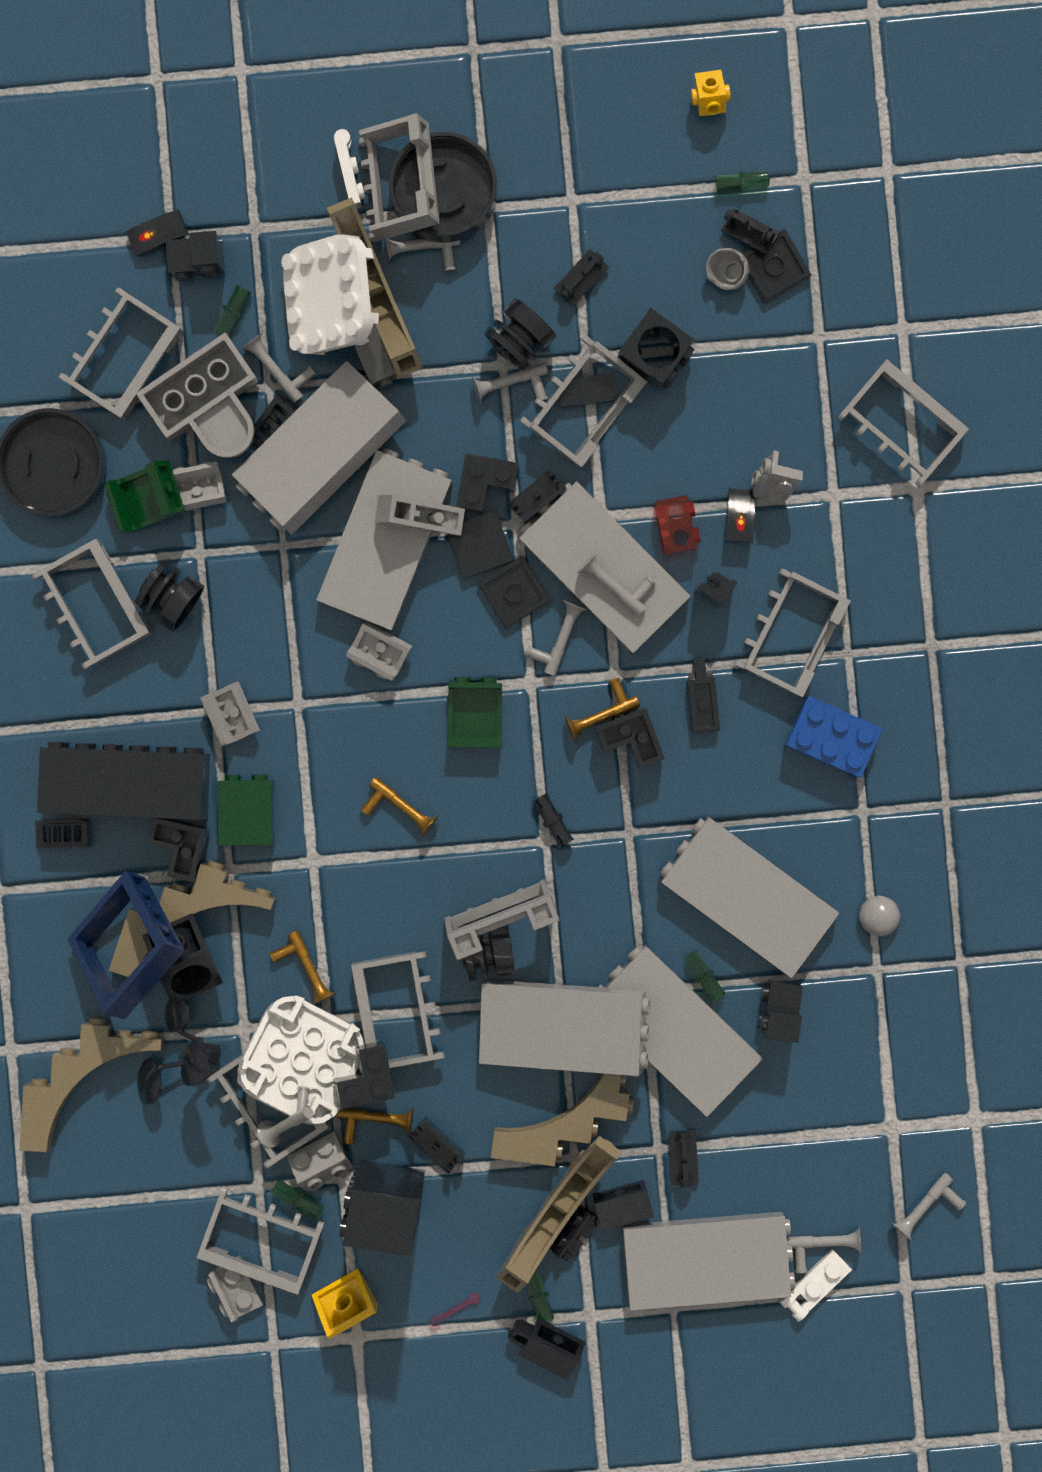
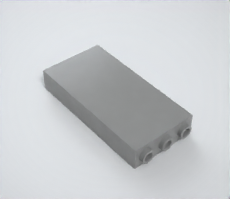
M346 361L232 474L238 481L235 486L246 497L251 494L255 498L252 503L263 514L268 511L273 516L269 521L280 532L285 528L292 535L406 422V419Z
M384 448L383 452L378 450L375 452L316 600L393 631L432 532L375 522L378 496L397 495L444 505L452 485V480L448 479L449 474L436 468H434L433 472L423 469V463L409 458L408 462L398 459V453Z
M577 481L573 485L567 483L565 485L567 489L559 495L560 498L554 504L550 502L538 512L541 517L535 523L530 520L519 531L522 534L519 541L633 654L690 595ZM594 552H596L595 557L599 566L631 594L642 584L646 576L656 583L640 600L646 608L639 616L618 599V596L595 576L587 572L577 573Z
M707 816L705 820L700 818L691 830L695 834L689 842L684 840L677 848L675 853L678 854V857L673 863L668 861L661 870L660 875L663 877L660 882L792 978L837 918L839 912Z
M646 945L642 948L636 946L627 956L629 961L623 967L618 965L609 974L608 977L611 980L603 988L646 991V998H650L649 1015H645V1025H649L648 1042H644V1052H648V1061L708 1117L763 1058Z
M488 979L482 983L479 1064L639 1076L643 1069H647L648 1052H644V1042H648L649 1025H645V1015H649L650 998H646L645 990Z
M782 1212L622 1225L630 1311L791 1297V1289H795L794 1272H789V1262H793V1251L791 1245L787 1246L786 1236L791 1235L790 1220L785 1219Z

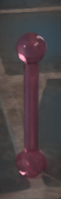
M472 1293L466 1301L438 1317L432 1316L430 1324L438 1326L441 1320L469 1304L479 1303V1294Z

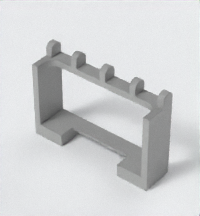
M418 113L359 130V136L362 137L358 140L359 146L367 147L368 159L361 161V168L370 170L371 184L365 185L363 190L365 194H372L374 208L366 211L367 219H375V224L369 226L371 233L368 234L370 242L440 224L429 123ZM409 134L410 142L416 146L420 191L415 192L417 213L384 222L376 144Z
M117 287L115 292L122 299L113 312L105 307L101 312L109 317L98 335L91 330L88 331L87 335L94 339L83 357L75 352L72 355L79 364L70 378L64 373H61L59 378L125 421L139 401L136 393L141 390L164 353L170 354L183 331L180 327ZM130 303L167 328L116 406L113 407L78 384L77 381L124 308Z
M586 335L582 341L589 348L579 360L572 355L567 358L574 367L563 382L555 376L551 379V382L558 387L546 403L538 397L534 401L542 408L532 422L525 417H522L520 420L523 425L576 467H582L598 447L596 443L625 405L631 403L647 383L645 379L598 341L594 342ZM595 351L629 378L630 382L573 454L540 428L538 424Z
M886 360L837 417L842 421L847 415H850L862 425L856 432L857 435L861 436L867 429L882 442L876 450L881 454L888 447L903 461L897 469L902 471L907 464L920 475L915 483L919 487L969 430V428L889 360ZM880 375L895 388H901L938 420L937 424L953 436L926 470L853 409L855 404Z
M98 539L90 541L31 575L33 580L44 577L51 592L43 596L44 600L47 602L56 598L65 614L56 620L57 623L61 625L68 621L78 639L70 643L71 648L73 649L79 645L83 646L90 659L82 664L84 670L102 663L153 634L141 611L137 610L112 566L114 563L101 540ZM92 552L137 632L97 656L91 649L51 577V574Z
M781 568L779 574L788 579L780 594L770 590L768 595L777 601L768 618L758 614L756 619L765 623L756 642L746 638L744 643L753 647L746 663L735 660L734 665L801 698L804 696L815 674L813 671L835 627L840 624L851 600L795 572L791 573ZM794 581L834 601L835 604L794 686H791L751 665Z
M540 880L539 883L524 889H517L516 892L501 898H494L492 901L475 908H468L467 911L452 917H445L447 936L456 959L459 960L483 950L478 935L529 916L534 930L560 921L545 880ZM540 896V897L535 898V899H533V900L527 901V902L522 903V904H520V905L514 906V907L509 908V909H507V910H504V911H502V912L496 913V914L491 915V916H489V917H486V918H484V919L478 920V921H476V922H473V923H471V924H468V925H465V926H463V927L458 928L459 926L464 925V924H466V923H469V922H471V921H474V920H476V919H479V918H482V917L487 916V915H489V914L495 913V912H497V911H500V910L505 909V908H507V907L513 906V905H515V904H518V903L523 902V901H525V900L531 899V898H533V897Z
M426 951L355 962L351 965L365 1044L378 1042V1040L376 1039L368 995L365 968L411 960L427 1053L389 1059V1068L445 1058L444 1052L434 1053L431 1036L441 1033L440 1028L429 1030L426 1009L435 1008L436 1005L435 1002L424 1003L421 983L431 981L430 975L419 976L417 959L427 957Z
M241 1054L207 1078V1081L211 1083L217 1078L227 1092L226 1095L220 1098L221 1102L225 1103L232 1099L242 1114L235 1121L236 1125L239 1126L246 1121L257 1137L258 1125L224 1074L240 1063L243 1056ZM327 1120L321 1124H313L315 1128L277 1153L273 1148L262 1145L270 1156V1159L263 1163L264 1167L267 1169L326 1130L330 1122ZM257 1137V1139L250 1143V1146L253 1149L262 1143Z
M223 1186L197 1258L298 1295L324 1222L319 1221L316 1229L298 1224L302 1214L296 1213L293 1221L273 1215L276 1205L271 1203L268 1212L248 1205L250 1195H245L243 1203L226 1197L228 1187ZM222 1206H229L313 1237L299 1277L281 1270L278 1273L230 1256L228 1255L229 1251L209 1245Z

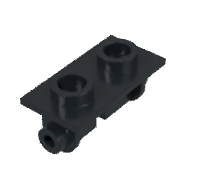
M736 209L733 211L727 210L724 216L727 222L721 229V232L765 255L781 234L779 231Z
M589 249L554 287V290L574 307L608 270L609 266L603 261L604 258L599 253H594Z
M696 1130L669 1131L672 1185L691 1187V1184H699Z
M580 1204L550 1247L558 1259L562 1258L566 1262L570 1258L573 1259L583 1245V1242L577 1239V1237L581 1235L587 1239L598 1223L596 1221L598 1217L594 1213L588 1212Z

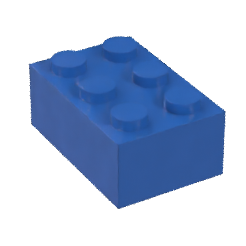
M805 696L784 746L854 777L861 778L883 728L813 697Z

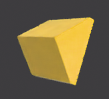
M359 1269L352 1271L312 1294L328 1339L375 1314L378 1308V1302Z

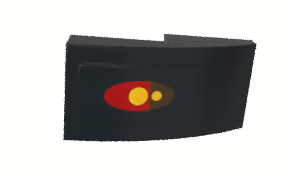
M180 210L160 215L126 231L135 256L139 257L161 246H166V240H178L189 235Z
M729 488L725 541L753 543L756 497H753L754 490Z

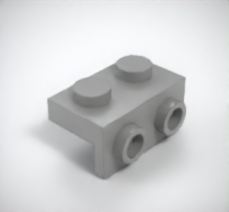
M774 450L768 458L763 459L761 467L753 472L751 478V486H754L753 497L767 500L772 504H784L802 482L803 471L778 465L779 452Z
M204 462L197 466L180 467L172 470L185 511L227 502L223 475L218 462Z
M364 621L346 657L350 658L354 664L361 667L365 666L374 671L378 677L393 681L400 672L412 645Z
M239 681L201 697L204 712L209 717L214 728L215 737L219 740L221 746L237 742L260 731Z
M335 1132L286 1156L298 1185L305 1191L319 1189L324 1182L345 1175L347 1170L353 1167L351 1161L346 1157Z

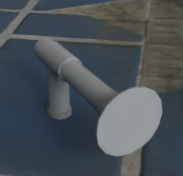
M388 238L384 239L388 263L394 255L401 252L442 248L444 271L456 270L452 246H459L460 240L440 243L425 239L399 242Z
M263 333L259 334L246 344L241 351L247 350L256 355L292 402L296 403L303 397L298 389L311 378L317 376L316 373L308 366L304 372L291 381L266 352L261 342Z
M545 363L529 367L526 371L519 370V372L489 381H478L472 377L473 387L480 404L483 397L489 392L531 380L536 398L538 397L543 401L548 399L540 378L548 374Z
M594 552L577 573L587 572L595 576L617 595L618 599L639 616L646 608L640 600L656 583L646 576L642 584L631 594L599 566L595 557L596 552Z
M562 600L566 605L565 620L551 654L532 648L530 645L525 653V657L546 663L544 672L553 676L556 675L577 617L582 612L589 611L582 606Z
M298 1087L296 1113L277 1124L265 1120L258 1125L257 1137L262 1145L269 1148L277 1146L280 1143L282 1132L313 1117V1110L307 1107L309 1087Z
M944 1172L907 1218L899 1223L894 1224L891 1222V1224L913 1242L911 1239L913 1227L941 1195L952 1203L958 1211L965 1206L966 1201L962 1200L949 1188V1185L954 1180Z
M859 1226L854 1233L842 1236L787 1237V1246L791 1245L792 1249H795V1272H807L805 1248L849 1246L857 1249L861 1254Z

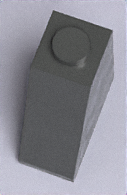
M373 324L371 333L367 337L369 342L364 345H355V348L370 384L373 387L377 386L378 389H383L393 384L392 380L396 378L377 327Z

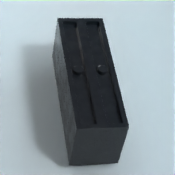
M48 742V747H40L37 813L192 820L208 818L210 754H204V748H184V753L177 752V747H157L156 751H150V746L134 745L129 746V750H123V745L102 744V749H96V744L75 743V748H69L68 742Z
M362 1160L360 1167H355L351 1182H349V1187L345 1193L343 1206L345 1214L343 1215V1220H341L339 1237L344 1238L343 1246L411 1256L419 1217L425 1170Z

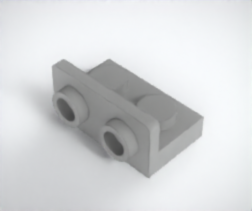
M239 1255V1256L236 1257V1258H239V1259L243 1260L242 1257H241V1255ZM220 1266L212 1268L209 1272L208 1285L212 1293H217L221 1300L219 1307L225 1318L229 1317L232 1323L237 1321L238 1317L263 1305L262 1298L252 1278Z

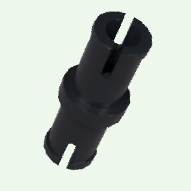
M547 793L532 801L544 820V827H548L559 848L574 840L562 821L564 817L561 813L558 814Z

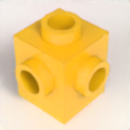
M721 70L695 73L694 89H691V100L693 106L697 105L699 116L726 113V101L731 100L729 84L724 85Z

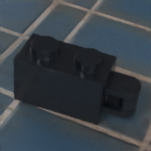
M537 1318L533 1325L525 1320L518 1319L508 1332L509 1340L522 1347L519 1356L566 1380L579 1363L586 1343L540 1318Z

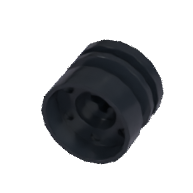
M514 298L503 311L509 323L506 325L496 319L493 325L500 333L488 327L484 335L491 342L492 347L506 361L526 371L530 364L523 355L535 361L537 355L531 346L535 345L545 350L556 338V334L530 307L519 299Z
M165 559L147 576L141 585L134 606L142 610L148 604L145 613L149 616L160 608L161 612L158 622L174 632L195 607L205 586L191 576H187L178 583L181 569L176 567L170 572L172 563Z
M508 924L491 930L487 934L478 935L483 950L462 958L463 967L467 971L470 981L477 980L476 968L481 967L483 979L488 978V966L494 965L498 977L515 974Z

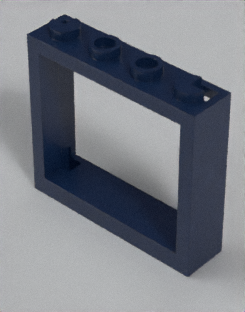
M126 870L67 939L72 948L73 955L81 966L82 973L86 976L91 986L92 993L100 1004L101 1011L109 1017L114 1016L124 1020L185 951L146 877ZM132 901L155 946L115 991L92 945L125 906Z

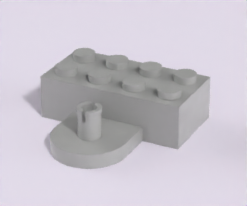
M226 332L136 393L164 436L170 442L193 428L203 445L212 454L221 458L240 456L247 451L253 442L255 434L253 421L237 397L259 381Z

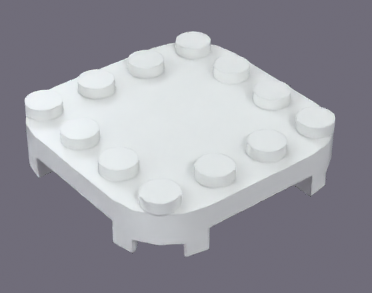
M330 236L300 245L293 249L290 254L287 253L282 257L286 314L290 337L289 346L292 350L303 354L325 355V352L351 345H364L369 342L367 337L371 333L373 324H378L379 313L371 312L366 260L373 259L374 257L372 249L366 248L362 240L359 239V236Z
M299 996L283 997L271 1003L264 1012L240 1060L237 1082L251 1097L287 1116L296 1113L298 1087H309L307 1107L313 1110V1117L303 1123L309 1125L321 1124L334 1117L340 1110L333 1078L356 1073L359 1065L355 1046L364 1045V1039L359 1032L360 1029L354 1024H348L304 1000L305 998Z

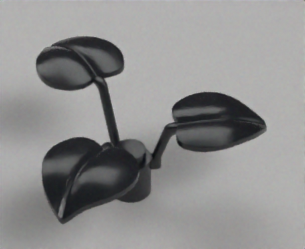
M169 999L165 1008V1021L170 1032L178 1030L180 1035L192 1040L185 1049L184 1061L161 1064L157 1067L153 1058L143 1062L137 1077L138 1092L143 1104H153L158 1099L162 1086L159 1072L163 1069L181 1066V1078L186 1086L198 1085L215 1073L211 1065H216L220 1060V1046L217 1043L203 1042V1037H196L184 1030L189 1022L187 999L175 1005Z

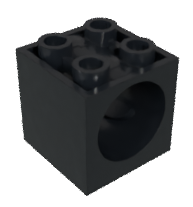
M650 308L619 350L617 358L645 379L647 383L660 391L663 386L669 388L679 372L676 369L680 364L684 367L693 355L695 349L692 345L695 339ZM649 336H663L672 343L673 355H676V360L667 367L665 365L656 368L651 367L642 360V351L638 349L639 343Z
M193 913L171 922L175 933L185 949L160 978L173 1005L223 983L209 946ZM146 933L142 937L148 952H150L155 944L149 933Z

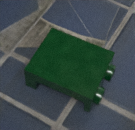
M169 460L153 461L146 464V468L118 480H109L104 483L106 495L110 501L115 516V523L120 533L137 532L186 512Z
M454 677V682H448L447 747L501 748L502 683H497V678H481V683H470V677Z
M224 775V780L218 781V846L275 844V833H273L274 780H268V775H251V780H241V775Z

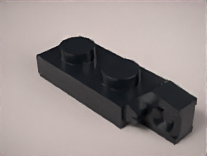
M694 658V672L688 673L689 680H687L693 733L719 731L720 723L715 677H713L712 670L706 671L705 658Z

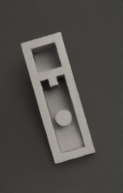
M379 495L375 522L461 536L465 509L397 495Z

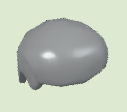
M732 248L717 249L709 256L705 265L708 280L720 289L727 291L740 288L746 282L749 274L747 259L742 253Z
M874 896L868 898L861 905L859 912L861 926L865 931L874 936L883 937L890 935L900 924L901 914L898 905L888 897Z

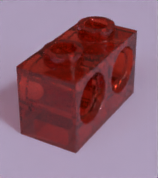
M687 495L655 501L654 508L663 555L667 556L696 550L697 543H701L698 527L693 528L691 517L696 516L693 501H688ZM672 505L681 507L683 511L682 517L679 519L671 518L668 514L669 507ZM678 531L684 532L688 537L687 544L683 546L677 545L673 540L674 533Z

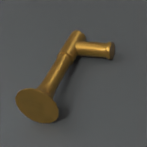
M619 677L608 682L618 701L617 704L580 720H569L565 717L567 728L575 743L577 741L576 738L583 730L640 707L636 696L627 699Z
M377 776L369 784L375 792L366 804L360 808L365 814L370 816L371 812L384 797L418 825L421 830L420 838L431 829L438 819V816L428 817L417 811Z
M298 930L287 935L291 942L290 944L270 952L274 963L296 952L314 989L315 1000L312 1005L337 994L329 991L322 983Z
M351 1107L340 1108L337 1117L346 1119L343 1143H355L356 1120L397 1125L404 1128L409 1136L413 1124L414 1109L411 1108L405 1114H388Z

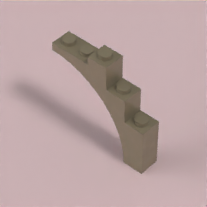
M352 197L328 207L327 210L337 235L359 236V239L362 240L366 248L372 249L374 258L366 260L371 312L379 313V322L375 325L397 377L401 378L422 369L423 366L392 296Z
M209 860L208 864H200L191 892H188L189 887L173 882L172 886L167 885L164 887L159 903L171 923L191 913L195 914L202 910L225 905H248L272 910L276 898L271 896V891L256 887L255 891L245 888L246 883L239 880L231 879L230 883L226 882L229 871L223 869V864ZM134 907L128 910L108 970L127 977L130 976L149 953L142 937L148 931Z
M90 1017L89 1021L82 1023L79 1053H76L77 1049L60 1048V1052L52 1055L51 1083H48V1079L34 1078L23 1086L19 1151L47 1152L52 1148L53 1133L60 1111L70 1093L89 1072L103 1063L122 1055L141 1051H161L165 1047V1037L158 1036V1032L142 1031V1035H131V1030L123 1029L115 1030V1034H112V1023L105 1022V1018Z
M601 1073L593 1087L581 1100L550 1120L525 1127H494L491 1158L555 1166L556 1159L561 1160L563 1143H558V1140L591 1144V1137H596L598 1130V1121H594V1117L626 1121L627 1114L632 1115L634 1099L629 1098V1091L619 1090L620 1086L625 1087L626 1075Z
M600 1136L585 1151L582 1150L571 1161L559 1184L547 1195L535 1218L523 1229L495 1278L517 1293L522 1290L530 1281L543 1257L572 1214L604 1173L615 1163L622 1151L617 1149L612 1142Z

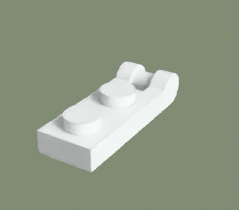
M340 129L336 131L334 140L348 198L352 197L356 208L360 209L362 208L360 200L365 199L362 183L356 184L354 174L359 173L356 158H350L348 151L352 146L349 132Z
M831 1249L795 1284V1289H791V1297L781 1298L779 1303L784 1308L788 1307L793 1312L792 1316L799 1322L852 1269ZM799 1294L806 1299L801 1305L795 1300Z

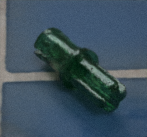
M740 171L739 174L716 175L717 193L741 190L742 193L745 189L764 188L770 185V176L767 171L751 173Z
M236 285L227 305H223L222 308L224 310L213 329L216 335L220 336L226 332L229 336L238 317H242L240 313L251 295L250 291Z
M695 950L686 955L684 959L697 978L695 982L701 984L711 1003L723 997L725 991H723L714 977L713 969L710 970L699 952Z
M282 1180L277 1181L272 1189L274 1195L292 1205V1210L297 1209L314 1221H316L324 1208L323 1205L306 1196L303 1190L299 1192Z
M536 1269L527 1284L530 1293L528 1299L533 1303L536 1317L550 1322L554 1319L547 1298L549 1292L545 1291L540 1272Z

